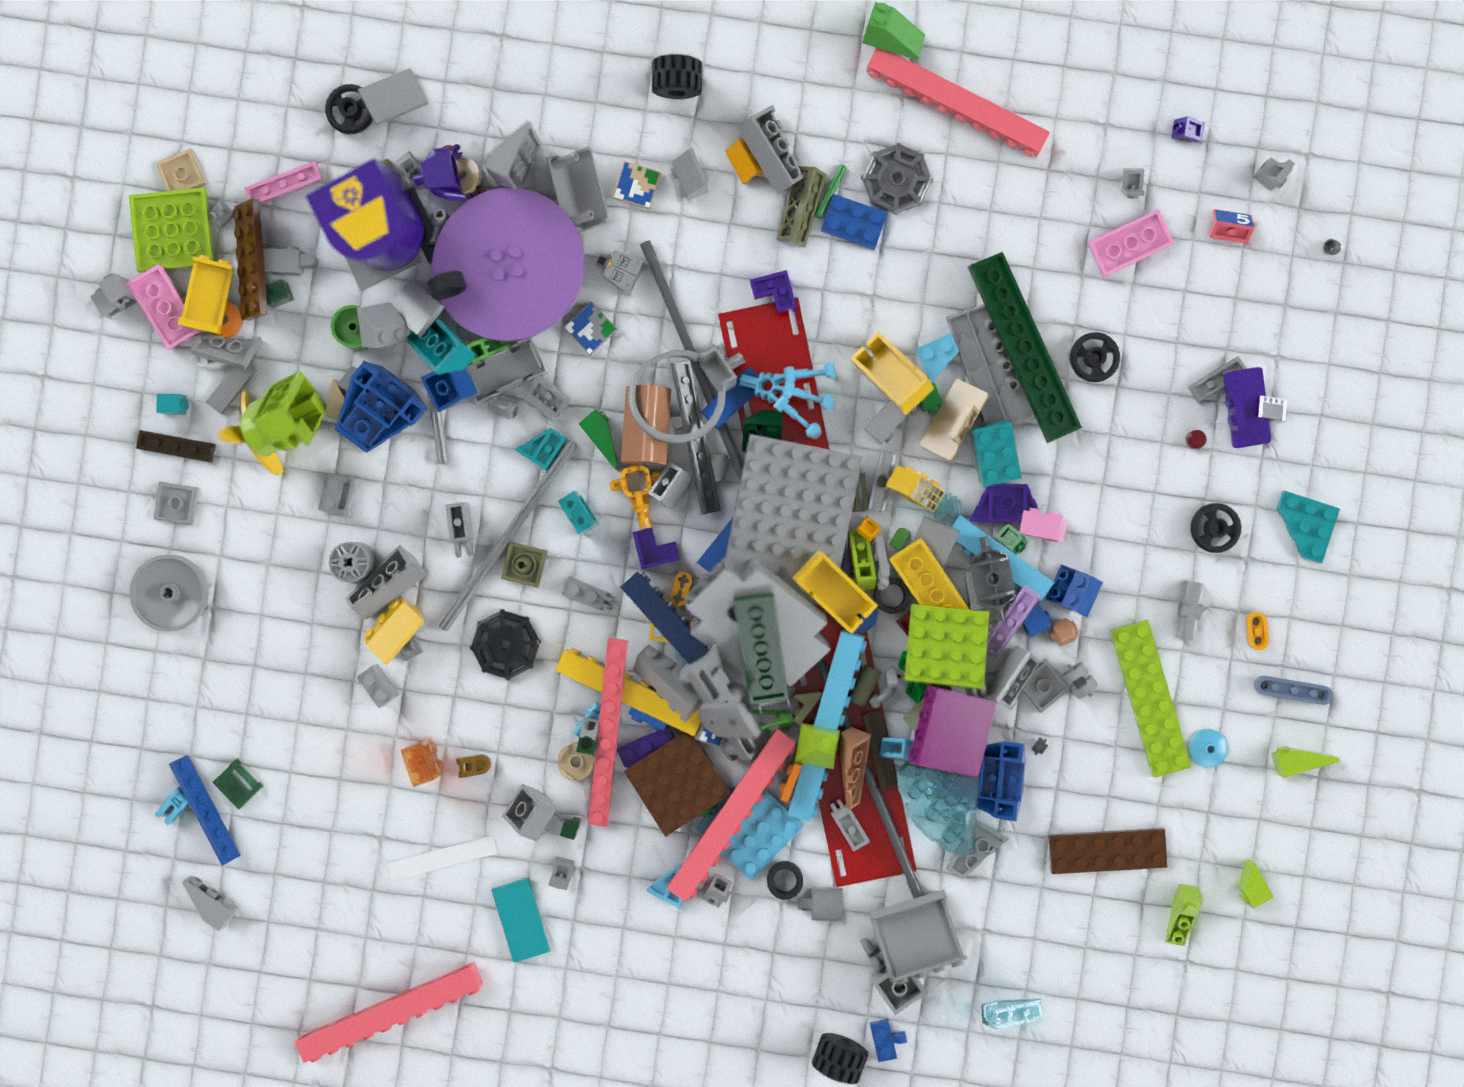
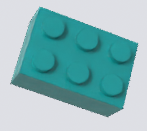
M1005 419L971 427L970 436L979 483L985 487L1021 479L1012 422Z

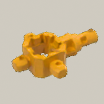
M627 463L630 465V468L623 469L620 474L621 481L617 479L610 482V489L612 491H621L623 488V493L630 497L631 506L634 508L635 513H637L639 530L645 529L644 523L646 528H652L648 513L650 511L649 505H651L648 493L653 487L652 483L657 481L661 472H654L651 475L650 470L645 466H638L639 463ZM644 471L647 489L630 492L626 474Z

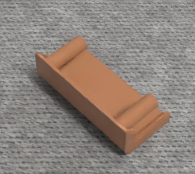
M655 384L637 385L635 402L641 417L652 428L668 434L672 389ZM626 386L621 463L646 462L666 465L668 442L650 436L636 423L629 408V386Z

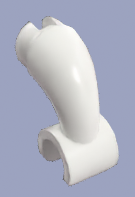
M204 358L205 363L203 365L197 363L198 366L209 369H221L226 365L216 361L210 362L206 358Z

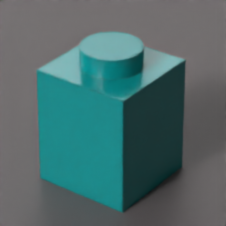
M157 394L156 413L166 415L187 414L189 401L186 395Z

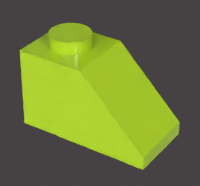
M1247 860L1238 886L1241 891L1239 896L1245 905L1248 904L1254 909L1273 899L1274 896L1256 863Z

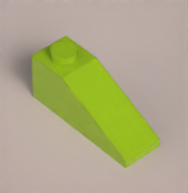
M856 529L849 530L854 583L862 591L874 590L877 578L870 542L855 531Z
M1288 746L1279 747L1277 751L1271 753L1277 775L1284 778L1340 762L1339 757L1295 749Z

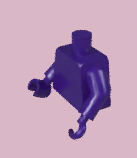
M455 144L452 149L450 147L435 148L421 162L422 173L413 175L415 185H425V188L434 196L446 200L462 201L463 199L467 202L466 194L462 193L456 159H460L463 152H456V150H460L461 146Z

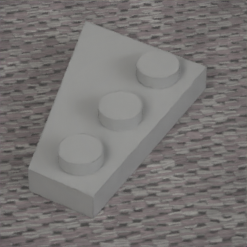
M975 818L948 862L946 869L964 879L986 857L993 854L1001 844L1008 841L1009 838Z

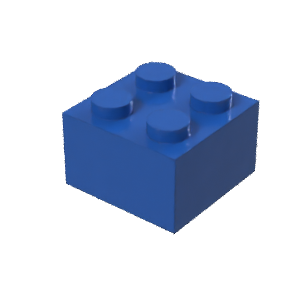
M466 368L442 374H436L432 371L421 377L438 413L478 393Z

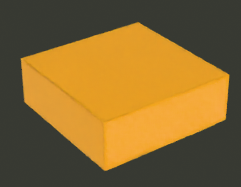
M866 516L855 531L871 542L882 527L869 516Z

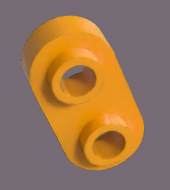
M1251 612L1245 619L1247 643L1254 650H1264L1269 644L1267 618L1260 612ZM1254 618L1257 619V624L1255 625L1252 623ZM1256 637L1259 638V643L1257 644L1254 642Z

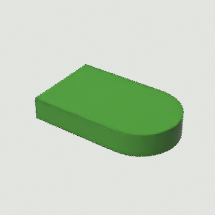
M906 528L897 529L889 545L900 551L909 537L908 530Z

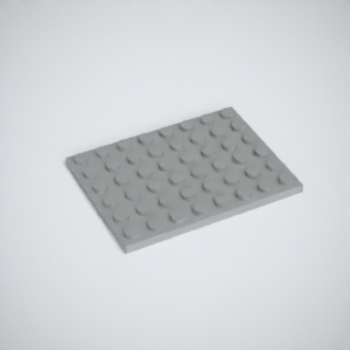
M750 434L725 559L733 555L737 559V568L742 572L747 565L753 564L758 560L812 604L819 605L792 578L818 550L824 553L840 569L863 456Z

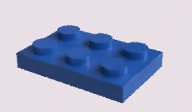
M833 194L821 232L875 250L888 213Z

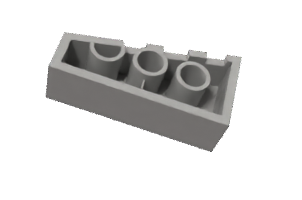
M648 644L637 655L633 670L649 686H653L657 691L656 694L660 698L663 697L670 704L669 707L674 712L677 711L681 715V720L686 723L704 702L693 685L685 690L678 684L673 675V670L677 663Z

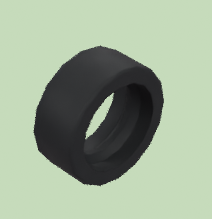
M460 271L444 272L434 276L427 282L432 299L435 300L454 297L461 294L467 288L463 274Z
M891 577L889 578V585H897L903 591L902 602L895 607L886 606L881 600L882 590H879L878 586L874 589L873 597L880 610L885 613L896 614L906 609L909 605L911 594L905 582Z
M780 861L774 864L769 869L767 875V886L770 893L782 900H790L796 897L803 887V875L800 868L789 861ZM782 869L791 870L796 876V884L789 891H781L774 884L775 874Z

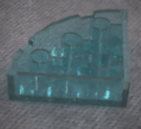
M905 762L897 770V781L908 815L919 830L932 842L936 841L944 847L943 849L952 854L968 858L975 849L979 778Z

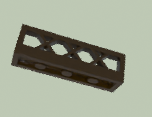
M878 709L862 713L861 715L866 733L871 734L869 748L879 788L882 792L886 791L887 787L899 785L893 759L879 756L882 737H887L881 711Z

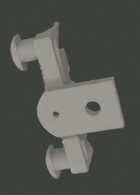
M713 644L712 649L693 664H684L683 661L679 662L673 670V675L683 689L687 690L693 685L701 700H703L704 703L698 711L699 719L711 733L717 737H723L720 742L723 754L730 761H735L738 757L740 760L751 761L769 737L770 730L769 728H760L761 725L765 724L742 701L743 696L746 694L745 688L737 682L729 684L730 680L726 675L717 645Z

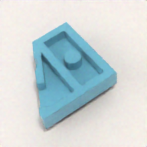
M952 333L916 348L931 383L934 382L936 377L959 352Z
M682 864L677 865L659 878L646 891L679 908L683 900L669 891L667 886Z

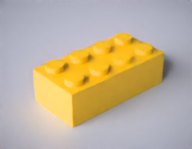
M877 332L866 343L873 355L870 356L867 350L861 347L850 359L870 382L900 411L907 415L934 387L930 380L918 368L916 369L914 364L881 333Z
M819 550L792 578L851 634L863 622L856 615L859 613L867 618L878 606Z

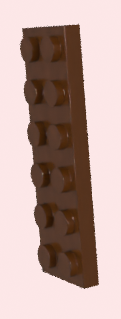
M254 198L234 206L233 218L235 219L234 236L237 243L235 253L238 257V293L241 299L240 313L242 320L245 321L268 315L260 200Z
M1164 828L1048 834L1051 874L1167 868L1166 834Z

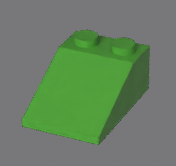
M875 2L862 43L918 60L925 34L894 7L888 6L885 3Z

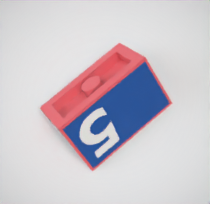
M1213 209L1214 222L1210 229L1209 237L1248 244L1254 230L1252 215Z

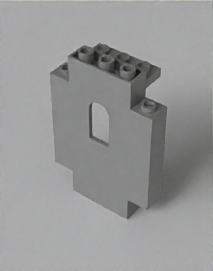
M730 555L727 559H722L686 596V608L696 615L691 622V635L710 649H712L713 644H716L720 656L745 674L737 621L728 615L727 610L734 604L733 598L773 592L786 684L791 687L831 650L829 639L819 632L827 624L826 614L758 560L753 564L747 565L742 572L737 568V559Z

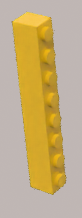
M573 647L565 649L555 671L602 693L605 666L599 664V660L595 657L588 655L587 658L582 656V652ZM625 672L622 703L692 736L696 735L701 723L698 715L700 707L684 723L681 720V715L677 711L674 712L669 707L670 704L663 697L660 698L656 694V690L650 688L643 680H640V682L633 680V676Z

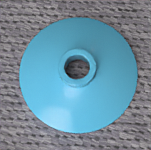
M1200 730L1192 736L1189 742V754L1192 760L1202 767H1215L1227 755V742L1224 736L1215 730ZM1209 746H1212L1213 751L1209 753L1207 749Z

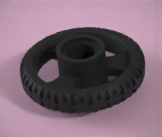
M341 85L335 88L326 100L325 114L327 120L334 129L343 134L354 135L361 133L373 121L368 112L363 122L355 126L354 121L359 120L362 116V109L367 108L361 98L358 101L351 97L342 98L341 94L346 92L358 93V89L362 88L358 85ZM333 106H338L339 112L345 117L341 125L333 116ZM354 106L353 111L347 113V108Z
M1092 332L1081 336L1073 344L1070 352L1072 369L1078 377L1088 382H1101L1110 378L1118 369L1121 358L1116 342L1110 336L1100 332ZM1092 339L1103 341L1102 347L1097 346L1089 350L1084 348L1083 343ZM1092 353L1098 354V362H1094L1091 359ZM1107 353H1113L1112 365L1107 372H1104L1101 369V365L1106 361ZM1078 357H1083L1085 365L1092 368L1090 375L1080 368L1077 361Z
M1211 503L1201 507L1193 516L1190 525V532L1194 542L1201 549L1211 553H1221L1231 549L1239 540L1242 531L1238 514L1231 507L1221 503ZM1217 510L1228 514L1233 524L1228 526L1224 519L1217 518ZM1204 515L1207 517L1208 520L1205 522L1203 526L1205 534L1203 536H1200L1198 532V524L1201 517ZM1215 523L1219 525V531L1217 533H1215L1212 529ZM1226 534L1231 538L1224 545L1211 546L1213 538H1220Z

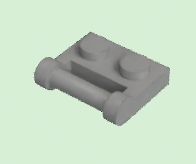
M327 473L318 510L352 518L353 512L351 510L357 486H360L361 481ZM347 483L350 484L343 510L340 509V505L345 485Z

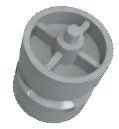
M1082 662L1074 666L1068 664V670L1061 676L1068 686H1072L1071 690L1078 699L1086 695L1091 697L1093 695L1091 692L1098 686L1096 680L1092 675H1088V670Z

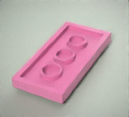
M1159 209L1087 243L1103 278L1175 244Z
M157 264L126 283L167 350H172L202 332L178 325L179 317H182L185 301L162 264Z

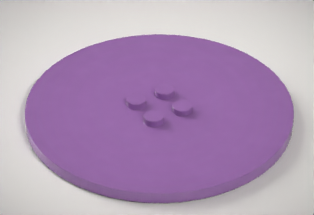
M499 188L486 191L469 199L450 216L435 244L432 272L433 277L448 271H460L463 274L467 285L466 290L454 297L440 300L446 311L457 323L480 337L495 341L511 342L537 336L550 329L565 316L580 292L585 271V256L582 240L577 228L566 212L554 201L528 189L516 188L513 190L511 188Z

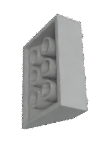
M526 121L494 147L490 154L486 155L484 160L485 169L498 187L511 188L513 190L523 187L542 145L532 123Z

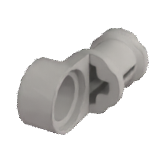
M890 667L885 671L888 687H897L904 679L903 672L897 667Z

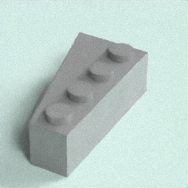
M771 105L751 116L739 125L737 129L777 194H780L800 181L803 176L794 155L790 154L788 150L789 142L787 138H783L780 131L782 125L780 120L776 121L773 114L775 108Z
M399 545L345 599L353 611L367 620L427 575L415 556Z

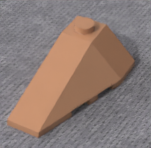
M853 727L841 732L839 736L840 764L846 807L849 810L860 804L871 734Z

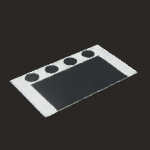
M1260 396L1258 417L1285 421L1287 400Z

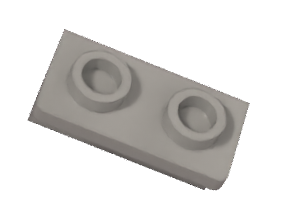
M541 375L536 379L529 392L523 396V399L527 401L529 406L536 408L545 418L552 421L561 415L571 399Z

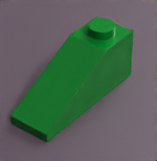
M595 409L578 424L613 468L617 469L619 465L611 428L607 423L610 419L603 411L599 413Z

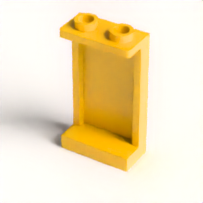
M205 255L193 256V268L182 317H179L178 325L220 335L235 268L230 265L231 262L219 259L218 262L211 261V257Z

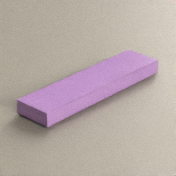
M1026 585L1023 586L1005 612V620L999 621L987 638V651L997 658L1041 597L1040 594Z

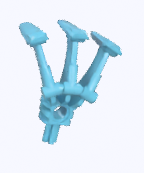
M831 362L824 365L825 369L794 370V367L784 368L785 374L776 373L774 376L771 373L765 374L764 372L760 373L759 378L742 374L739 385L755 389V396L761 397L763 400L768 399L769 403L775 401L776 403L773 406L780 412L783 410L790 417L795 418L807 428L805 432L809 438L817 439L822 433L820 426L817 423H812L811 425L798 415L796 410L788 405V400L792 395L821 403L823 409L833 412L835 402L831 394L828 393L824 395V398L809 394L807 391L794 388V382L796 379L815 376H826L837 381V373L834 364ZM786 382L784 387L778 385ZM767 383H772V389L769 391H765V385ZM777 393H782L779 399L775 396Z

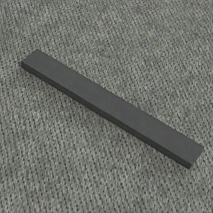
M690 359L670 363L685 434L694 432L704 426ZM703 435L698 439L686 442L701 515L721 511L706 435Z

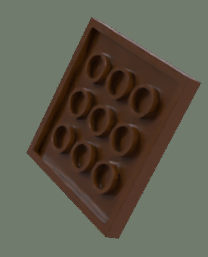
M683 732L624 771L665 837L730 795V792L694 736Z

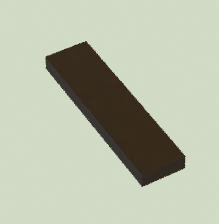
M139 430L136 449L213 463L216 444L143 430Z

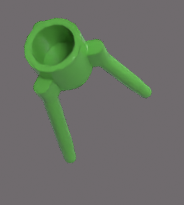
M785 709L762 710V714L779 716H776V722L761 725V729L778 726L782 731H787L789 727L794 726L791 711L786 712ZM752 710L755 714H760L759 710Z

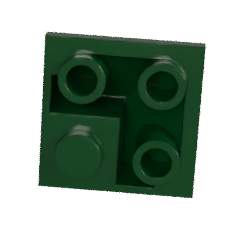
M763 409L744 420L742 452L747 450L750 434L781 440L783 410L780 412L779 410Z

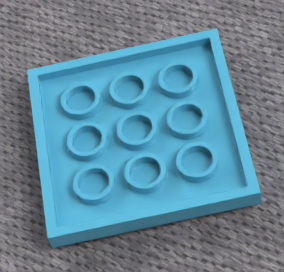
M736 785L729 791L730 794L732 793ZM766 788L762 792L764 796L758 804L755 802L751 807L753 812L747 820L744 818L740 823L742 828L738 834H733L729 839L731 844L727 850L721 851L750 881L804 826L797 818L788 816L789 810ZM729 796L716 805L713 815L704 818L696 826V829L702 835Z

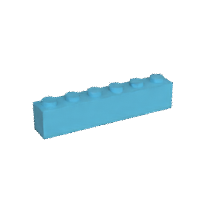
M957 515L950 527L960 530L954 546L958 544L963 547L962 552L970 557L977 555L981 551L982 547L979 538L988 536L989 547L993 550L1007 553L1014 586L1017 591L1026 585L1040 594L1041 597L1038 601H1042L1055 583L961 515Z

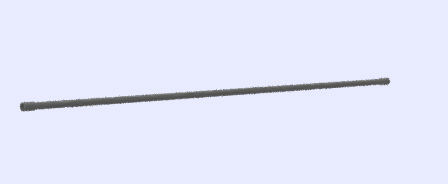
M650 240L640 244L646 261L649 263L685 350L696 352L658 263ZM690 360L705 400L709 404L715 399L707 377L699 366L700 362ZM725 422L718 428V431L739 481H741L744 465ZM823 656L816 665L826 685L829 668ZM844 708L842 715H845L842 727L845 731L853 726ZM867 761L864 775L865 782L907 879L913 899L924 895L923 890L914 874Z

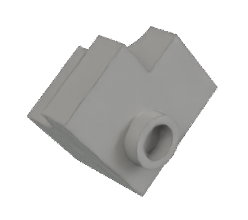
M1271 157L1263 163L1253 178L1270 191L1276 187L1281 188L1287 181L1286 177L1293 170L1295 163L1290 159L1280 163Z

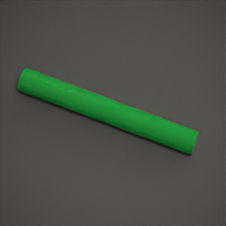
M839 165L815 213V217L822 218L847 168L845 165Z

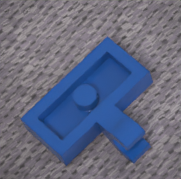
M889 1019L870 1022L878 1062L897 1059L894 1044L907 1043L905 1031L892 1033Z

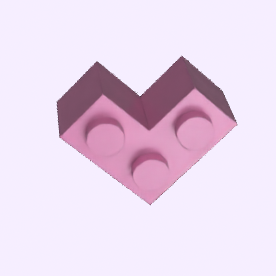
M1030 508L1029 511L1024 510L1019 530L1020 534L1063 544L1068 523L1063 518V515L1055 512H1049V515L1041 514L1042 510Z

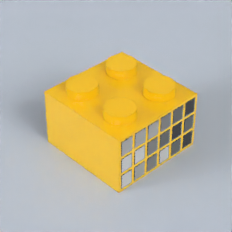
M897 465L886 484L887 487L908 501L932 512L935 511L945 493L939 488V483L932 479L928 481L926 474L920 471L916 474V471L909 466L903 468Z

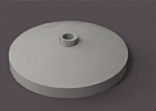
M160 555L147 560L135 572L130 584V602L137 617L147 626L159 631H177L192 625L202 615L208 601V585L203 572L191 560L178 555Z

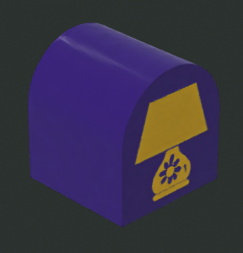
M375 158L305 196L330 245L347 258L376 270L393 271L408 265L421 249L424 239L422 218L400 174Z

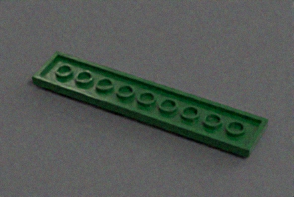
M1000 252L969 265L968 270L1046 442L1050 443L1082 428L1004 253Z

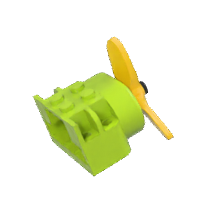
M300 370L271 385L263 397L253 402L248 390L242 392V418L240 426L225 427L218 431V437L227 443L247 444L253 455L269 472L274 475H280L283 473V465L276 452L281 449L283 451L287 449L293 450L302 442L309 446L316 435L317 428L320 426L327 405Z

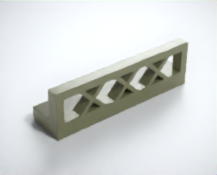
M799 166L802 175L803 172H808L805 180H800L792 185L777 240L792 242L799 247H806L827 174L816 167ZM801 190V197L796 200V195ZM796 208V214L791 218V212ZM791 227L790 235L786 237V230Z

